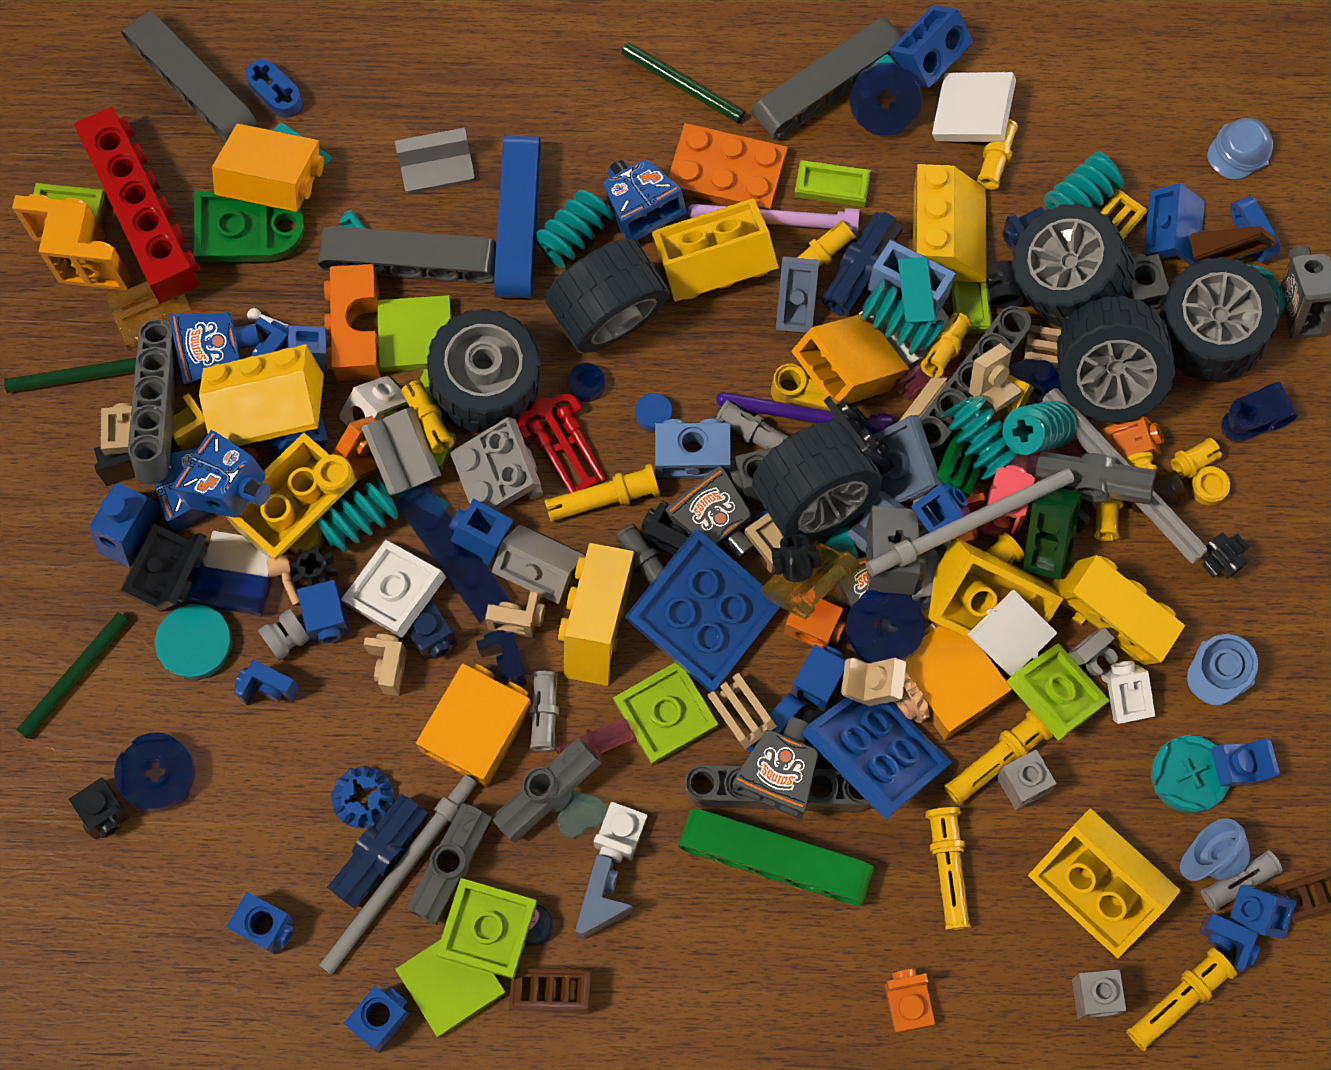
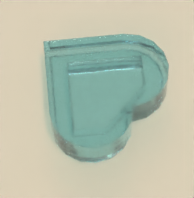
M572 790L569 803L558 815L557 824L559 831L563 836L575 839L581 837L587 828L594 829L603 824L607 813L604 803L597 797Z

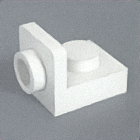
M1122 661L1112 664L1110 670L1103 671L1101 677L1108 684L1114 722L1120 724L1155 717L1147 670L1139 665H1135L1133 661Z
M611 802L600 832L596 834L593 841L595 848L600 850L599 855L612 858L613 862L621 863L622 858L632 861L648 815Z

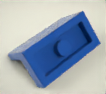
M1182 183L1150 191L1144 254L1146 256L1159 254L1160 259L1177 255L1189 265L1199 263V261L1193 258L1190 234L1202 232L1204 200Z

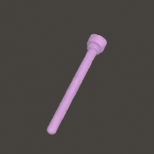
M692 204L688 207L687 213L689 217L693 218L727 206ZM845 208V212L838 211L837 215L759 209L765 224L832 229L842 219L856 238H858L860 209Z

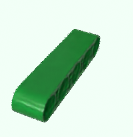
M691 808L689 810L678 843L679 849L690 854L854 906H863L874 871V866L864 861L700 809Z

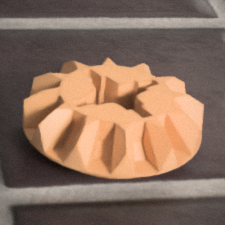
M905 672L902 700L894 701L895 705L908 719H914L918 723L923 722L929 717L928 703L924 699L923 693L918 689L916 683L911 680L908 673Z

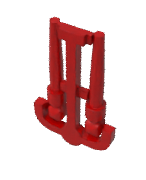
M562 393L551 399L546 397L538 398L534 403V408L520 416L518 427L524 441L532 436H536L535 442L539 449L544 451L569 493L604 482L606 477L580 431L581 426L576 418H572V414L582 411L579 402L573 395ZM561 403L571 405V409L567 404L557 408V416L561 421L565 422L563 426L568 435H572L567 439L552 415L553 407ZM536 416L545 418L559 443L552 446L553 442L548 433H544L543 424L540 420L536 419L530 422L529 430L526 428V423ZM574 443L578 445L596 476L590 478L587 476L571 445ZM561 450L565 452L581 480V483L575 487L557 455V452Z

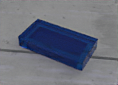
M200 565L198 568L194 567L191 579L192 584L186 601L188 604L204 605L210 608L262 617L271 581L269 577Z

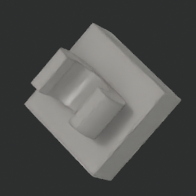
M1105 627L1093 631L1068 652L1078 666L1086 663L1087 670L1094 676L1103 673V670L1097 664L1099 655L1104 656L1110 664L1118 660L1116 652L1106 647L1114 640V637Z

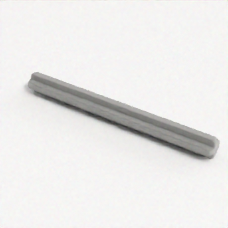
M1054 388L1044 396L1043 402L1059 401L1066 404L1073 411L1076 418L1074 438L1088 453L1103 454L1111 457L1116 464L1130 466L1075 407H1072L1067 402V398L1059 389ZM1154 490L1149 505L1135 502L1191 563L1197 562L1206 554L1207 547Z

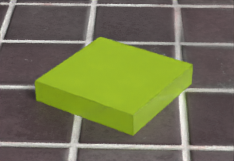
M450 295L377 300L380 371L393 372L427 369V355L429 354L431 340L435 338L438 329L452 318Z
M1059 643L1015 672L1006 681L1058 741L1100 711L1110 701Z
M677 663L669 665L613 697L615 705L651 766L716 730L719 725L688 673Z
M460 878L436 956L514 980L536 910L537 900Z
M441 939L395 969L437 1038H441L506 994L495 974L437 957L436 953Z

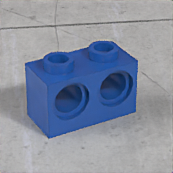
M933 4L889 49V52L904 83L929 88L939 80L940 76L953 62L961 57L962 53L973 41L958 9Z

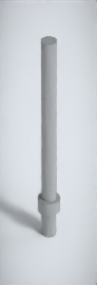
M1066 468L911 542L903 540L891 546V551L866 562V569L873 577L896 565L904 567L916 561V556L1073 483L1074 476L1071 470Z
M465 774L448 798L443 797L433 809L436 812L319 966L331 975L443 828L448 822L452 823L460 806L476 787L477 782Z

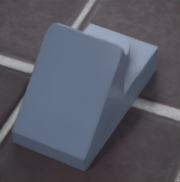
M794 257L782 258L776 330L807 333L813 327L819 260Z
M601 855L596 856L575 929V934L578 938L586 939L633 912L631 905L605 898L606 893L613 894L618 878V871L613 870L612 858Z

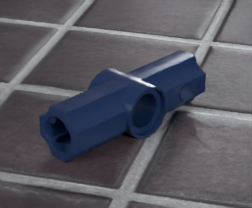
M876 212L857 242L853 241L840 262L838 273L822 297V303L826 305L829 311L838 316L844 315L849 317L865 289L869 286L872 268L888 242L890 240L896 242L902 232L903 226L894 216L886 212Z
M401 794L376 826L372 825L361 835L353 847L352 857L327 888L353 909H356L380 877L387 876L402 858L405 852L404 847L429 817V814L410 798Z

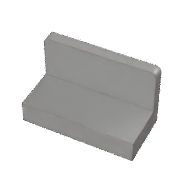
M465 128L395 141L406 194L425 192L475 181Z
M413 406L362 426L365 438L388 493L391 496L441 476Z
M518 525L502 540L492 573L525 589L539 592L540 596L559 604L565 597L572 574L576 570L579 556H585L529 528Z

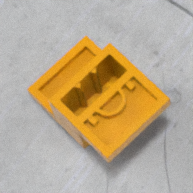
M30 194L29 196L15 195L12 209L31 238L35 241H41L38 252L58 283L129 291L132 277L115 248L104 242L105 233L87 203L77 198L56 200L49 199L41 194Z

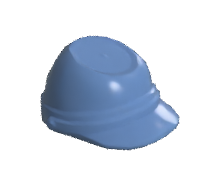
M1240 118L1230 124H1224L1208 149V162L1221 176L1231 180L1242 179L1252 172L1266 167L1269 164L1268 160L1272 155L1273 149L1270 130L1258 119Z
M1222 634L1214 636L1207 641H1202L1188 669L1187 683L1190 690L1199 699L1210 705L1219 706L1230 702L1255 684L1254 679L1258 672L1256 652L1248 641L1238 635Z
M1229 818L1218 819L1209 824L1198 834L1182 857L1180 863L1182 876L1190 881L1201 880L1205 877L1225 880L1243 872L1250 860L1249 843L1244 828L1235 820Z

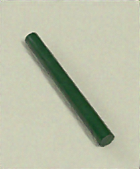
M627 42L621 52L623 56L738 124L743 119L745 111L633 44Z
M136 358L4 379V386L7 393L135 373Z
M119 612L113 616L16 730L27 739L30 738L129 623V620Z

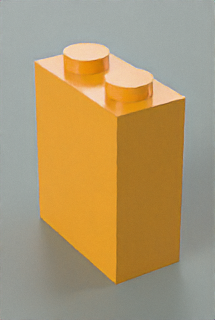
M237 123L212 166L214 194L297 212L303 200L310 197L315 177H320L323 171L324 157L319 155V140Z
M862 314L812 327L791 351L825 398L830 395L838 401L845 399L851 404L889 392L909 370L880 329L874 330L872 328L874 321L870 317L862 321L860 320Z
M934 622L925 630L927 635L916 642L913 638L908 639L894 650L896 654L894 658L906 662L905 672L916 683V686L923 693L922 695L928 703V718L943 739L947 740L1006 700L1012 688L983 649L972 639Z
M462 663L417 739L416 745L423 754L462 775H468L475 782L487 787L528 717L529 707L532 704L530 698L526 697L528 692L512 682H508L505 686L494 680L495 675L488 669L478 664L471 668Z

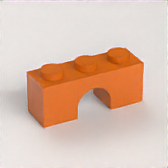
M374 264L330 267V280L324 281L325 300L330 302L331 313L325 314L324 318L326 335H331V347H326V367L333 370L337 382L381 378V371L379 368V344L376 332L357 331L351 328L353 321L358 316L364 313L378 312L379 282Z

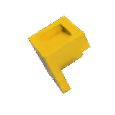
M189 393L183 396L188 407L173 416L172 437L181 451L199 448L208 435L204 415Z

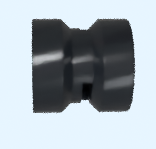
M999 261L987 267V281L991 284V289L988 291V300L991 307L1005 309L1010 306H1020L1025 302V295L1014 278L1012 261Z

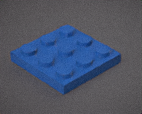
M697 529L691 533L624 619L709 692H714L783 603L703 532Z
M846 697L811 722L802 732V735L838 770L842 777L885 820L942 774L952 763L893 702L868 706Z

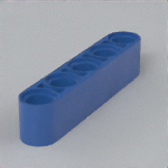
M504 135L494 275L496 298L532 299L536 251L535 233L537 232L541 163L540 136Z

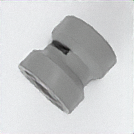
M290 609L280 614L279 620L274 624H266L258 629V632L278 661L289 655V650L295 645L302 646L311 640ZM286 631L288 636L285 637L283 632Z

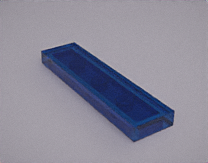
M426 482L395 502L402 516L478 623L485 619L488 604L499 606L501 602L510 603L508 596L486 565L482 563L481 558L450 541L454 534V530L449 528L453 519Z

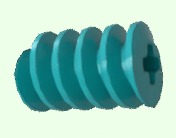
M1095 151L1092 156L1085 159L1083 164L1077 166L1073 173L1068 174L1063 182L1056 184L1053 191H1049L1044 195V205L1047 210L1064 204H1084L1086 207L1094 206L1098 208L1103 205V197L1106 199L1111 198L1114 194L1113 189H1121L1124 181L1113 161L1106 154Z
M578 190L574 194V200H568L564 204V210L559 209L554 214V219H549L545 223V229H539L535 233L536 243L548 260L564 269L566 266L561 257L564 256L569 260H574L576 257L571 247L574 246L582 251L585 248V244L581 237L583 236L592 241L595 235L590 228L593 226L597 230L602 231L605 226L600 218L603 217L608 221H612L614 214L597 196L585 190Z
M883 278L864 303L860 320L865 321L873 315L875 317L872 327L874 330L886 324L887 329L884 337L888 339L897 332L899 337L896 345L900 347L907 341L911 342L908 353L911 356L920 349L922 351L925 350L940 332L944 321L938 320L932 325V321L907 323L905 321L902 295L895 299L897 287L894 285L883 291L885 279Z
M984 395L970 396L940 416L941 418L954 417L953 422L948 427L949 431L962 429L963 432L956 440L958 444L968 441L971 443L964 454L966 456L979 455L973 467L976 469L986 466L987 471L983 474L981 480L994 475L997 468H1005L1017 455L1009 447H1005L1003 433L996 435L1003 426L1001 421L988 422L994 414L993 409L985 408L980 410L986 401Z
M1046 401L1016 408L1007 415L1003 424L1005 444L1011 451L1019 455H1029L1066 445L1076 432V418L1073 411L1066 404L1059 401Z
M378 478V488L369 482L365 483L364 490L366 496L354 490L351 492L353 504L341 498L338 500L340 512L330 507L326 511L327 520L320 517L316 521L332 549L335 545L343 552L347 551L345 540L347 537L358 544L360 542L358 532L360 529L371 536L373 534L371 525L373 521L384 528L386 526L384 518L386 513L395 520L399 518L393 500Z

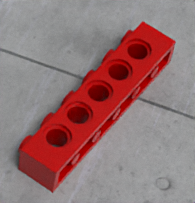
M113 106L73 123L159 304L199 287L200 285L194 272L200 269L191 250L183 252L180 246L186 243V240L178 224L170 225L167 219L173 216V213L165 197L157 198L154 192L161 188L152 170L144 171L142 164L148 161L139 143L132 145L129 140L135 134L126 116L119 119Z

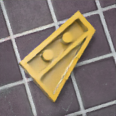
M589 543L586 557L579 556L575 572V579H579L578 587L570 588L567 600V609L571 610L569 619L562 618L558 634V640L564 641L563 678L604 686L609 685L611 676L610 660L612 652H616L618 639H616L620 620L624 616L632 579L634 551Z
M1095 555L1070 562L1061 579L1053 580L1050 586L1064 598L1060 604L1075 613L1072 617L1073 621L1082 626L1085 620H1087L1099 629L1105 627L1114 637L1110 644L1143 665L1161 663L1185 627L1175 617L1176 613L1174 610L1163 603L1155 602L1146 594L1147 590L1144 586L1134 580L1126 579L1116 571L1117 566L1106 557Z

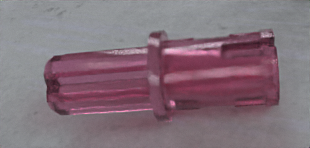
M621 719L593 732L588 729L586 730L587 734L580 737L601 758V753L632 740L633 732L628 721ZM574 740L556 746L557 753L560 754Z

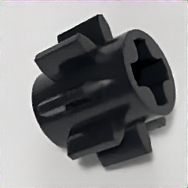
M1222 532L1206 545L1207 552L1205 555L1207 558L1201 565L1213 578L1222 573L1226 579H1229L1249 562L1244 554L1250 546L1238 533L1228 538Z
M790 534L780 540V548H772L771 550L776 574H783V577L790 582H802L809 579L812 575V568H820L821 566L816 542H809L808 537L802 534Z
M317 544L314 545L313 550L304 552V550L298 549L300 556L297 562L289 563L291 570L298 573L292 579L297 587L304 583L308 587L327 582L331 577H336L339 574L336 568L329 566L335 560L333 554L329 552L322 556ZM319 564L320 568L314 569L315 565ZM314 569L313 574H308L307 570Z

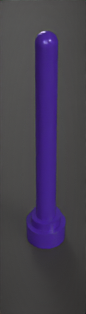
M721 392L716 397L717 404L723 406L728 400L744 411L810 423H825L835 417L831 411L733 393ZM878 412V416L870 415V418H867L870 424L866 428L874 435L892 425L893 415Z

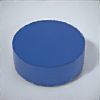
M658 393L644 395L638 400L635 407L636 421L644 430L655 432V423H663L666 420L672 419L671 403L665 396Z

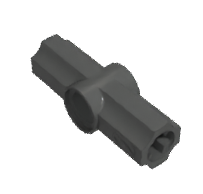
M1042 451L1038 457L1035 483L1068 468L1074 476V482L1062 488L1082 493L1081 499L1085 501L1099 503L1112 498L1150 504L1156 470L1116 464L1111 457L1099 453H1087L1082 458Z
M577 737L546 767H536L527 773L522 783V789L493 815L494 823L508 839L516 843L548 812L554 813L564 809L570 801L571 791L601 764V759L584 740Z
M462 803L441 844L433 850L430 864L406 906V910L429 923L438 924L459 885L460 878L465 879L468 875L469 864L493 821L492 817L471 805ZM448 855L458 856L460 863L455 871L445 873L440 870V863L444 857Z

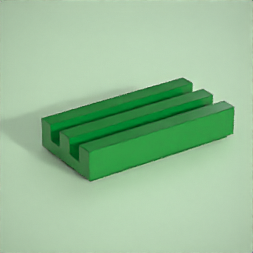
M960 430L953 434L937 476L944 484L950 482L953 487H957L968 498L971 496L981 467L976 469L973 467V464L979 458L978 454L970 456L964 454L971 443H957V438L963 432ZM960 452H961V453H962L961 458H960L959 462L956 463L957 460H958V457H959V455H960Z

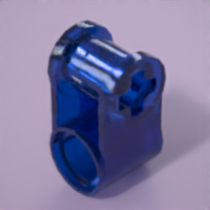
M1275 382L1254 393L1236 399L1230 406L1229 412L1221 421V430L1226 438L1231 441L1243 442L1268 431H1275L1287 426L1297 419L1299 413L1282 383Z

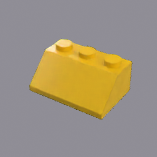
M917 164L913 196V251L955 272L954 281L986 283V188L955 166Z
M754 198L659 228L652 232L675 302L682 299L696 298L701 293L716 288H727L735 282L750 277H761L769 271L779 268L769 230Z
M305 344L285 348L271 353L250 356L245 359L203 368L199 398L207 433L213 430L236 446L317 429L324 374L308 346Z
M303 433L264 470L265 480L263 483L268 484L270 487V496L266 503L258 506L249 502L240 516L236 518L226 517L232 526L253 546L276 561L345 492L330 495L324 493L318 487L313 476L314 468L320 459L329 454L308 435ZM355 477L353 479L351 486L357 482Z
M954 538L934 572L928 618L970 638L968 633L988 615L987 610L989 608L994 609L1013 589L1047 623H1049L1064 598L1046 581L958 538Z
M1091 808L1070 828L1028 875L1117 959L1168 908L1181 891Z

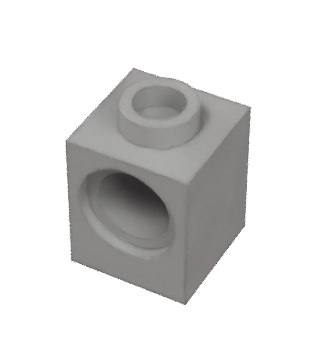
M1037 749L1002 767L996 777L1016 811L1049 794L1057 784Z
M1120 969L1079 973L1072 979L1078 1020L1118 1016L1126 1011Z

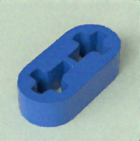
M260 59L250 63L245 74L252 92L280 117L288 118L298 114L303 103L297 86L269 60ZM259 74L263 76L268 75L271 84L268 85L261 78L257 80L256 76ZM280 92L286 98L291 97L292 101L290 103L280 102L277 93Z
M1247 196L1233 202L1230 205V214L1236 228L1261 226L1276 239L1274 247L1252 254L1254 259L1262 263L1277 257L1280 254L1279 240L1257 201L1252 196Z
M791 692L769 714L777 726L771 731L783 735L791 717L798 718L806 706ZM758 741L746 748V750L751 753Z

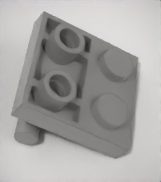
M507 417L450 452L469 504L474 498L498 511L525 494H528L529 499H536L543 495L541 483L536 473L538 468L531 450L525 445L516 419Z

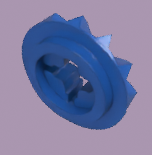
M366 765L355 769L349 768L344 775L336 779V784L331 793L333 810L337 817L348 826L354 828L375 826L393 805V787L389 779L380 770ZM357 783L365 791H373L367 797L369 802L367 805L370 809L368 811L359 802H351L352 798L357 796L355 791L357 789L355 784Z

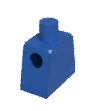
M120 483L114 484L109 494L102 500L101 507L89 527L98 553L130 569L150 525L153 523L158 525L164 516L161 504Z

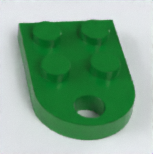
M194 191V259L196 262L277 261L293 253L302 241L304 223L300 208L297 212L218 196L214 194V191ZM283 219H289L296 224L295 228L289 232H281L275 226Z

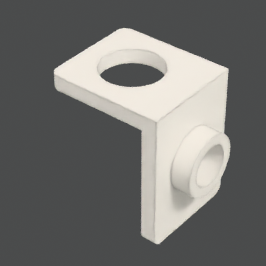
M384 376L354 387L339 417L348 426L349 423L355 421L353 417L354 406H358L363 410L365 418L372 415L377 420L380 414L402 407L408 403L395 382L390 377Z

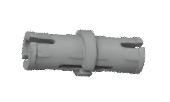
M728 400L723 404L716 417L722 423H730V429L743 436V441L748 444L753 442L764 449L776 447L789 437L763 422L764 418L756 415L754 417Z
M537 671L534 672L533 705L529 707V715L532 717L530 749L539 752H550L555 750V725L560 711V707L556 706L558 673Z
M1267 850L1261 856L1250 861L1243 872L1230 879L1218 880L1209 887L1203 888L1201 895L1208 907L1216 912L1220 907L1236 899L1241 885H1248L1254 888L1270 877L1283 871L1277 857L1270 850ZM1253 872L1255 874L1254 876L1245 880L1232 889L1228 888L1230 885L1234 884L1235 882L1239 881L1240 879L1244 878L1250 873Z

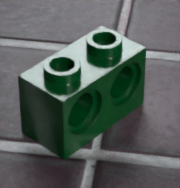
M1060 488L1033 502L1023 566L1024 571L1061 579L1073 556L1082 493Z

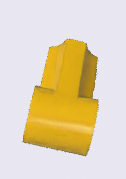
M787 363L781 365L776 370L771 385V395L774 401L830 411L823 401L826 399L808 373L800 366ZM791 380L797 384L798 388L793 391H787L780 386V382Z

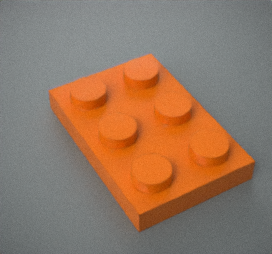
M684 123L668 177L681 188L682 194L685 196L728 206L754 198L759 209L771 210L786 159L787 147Z

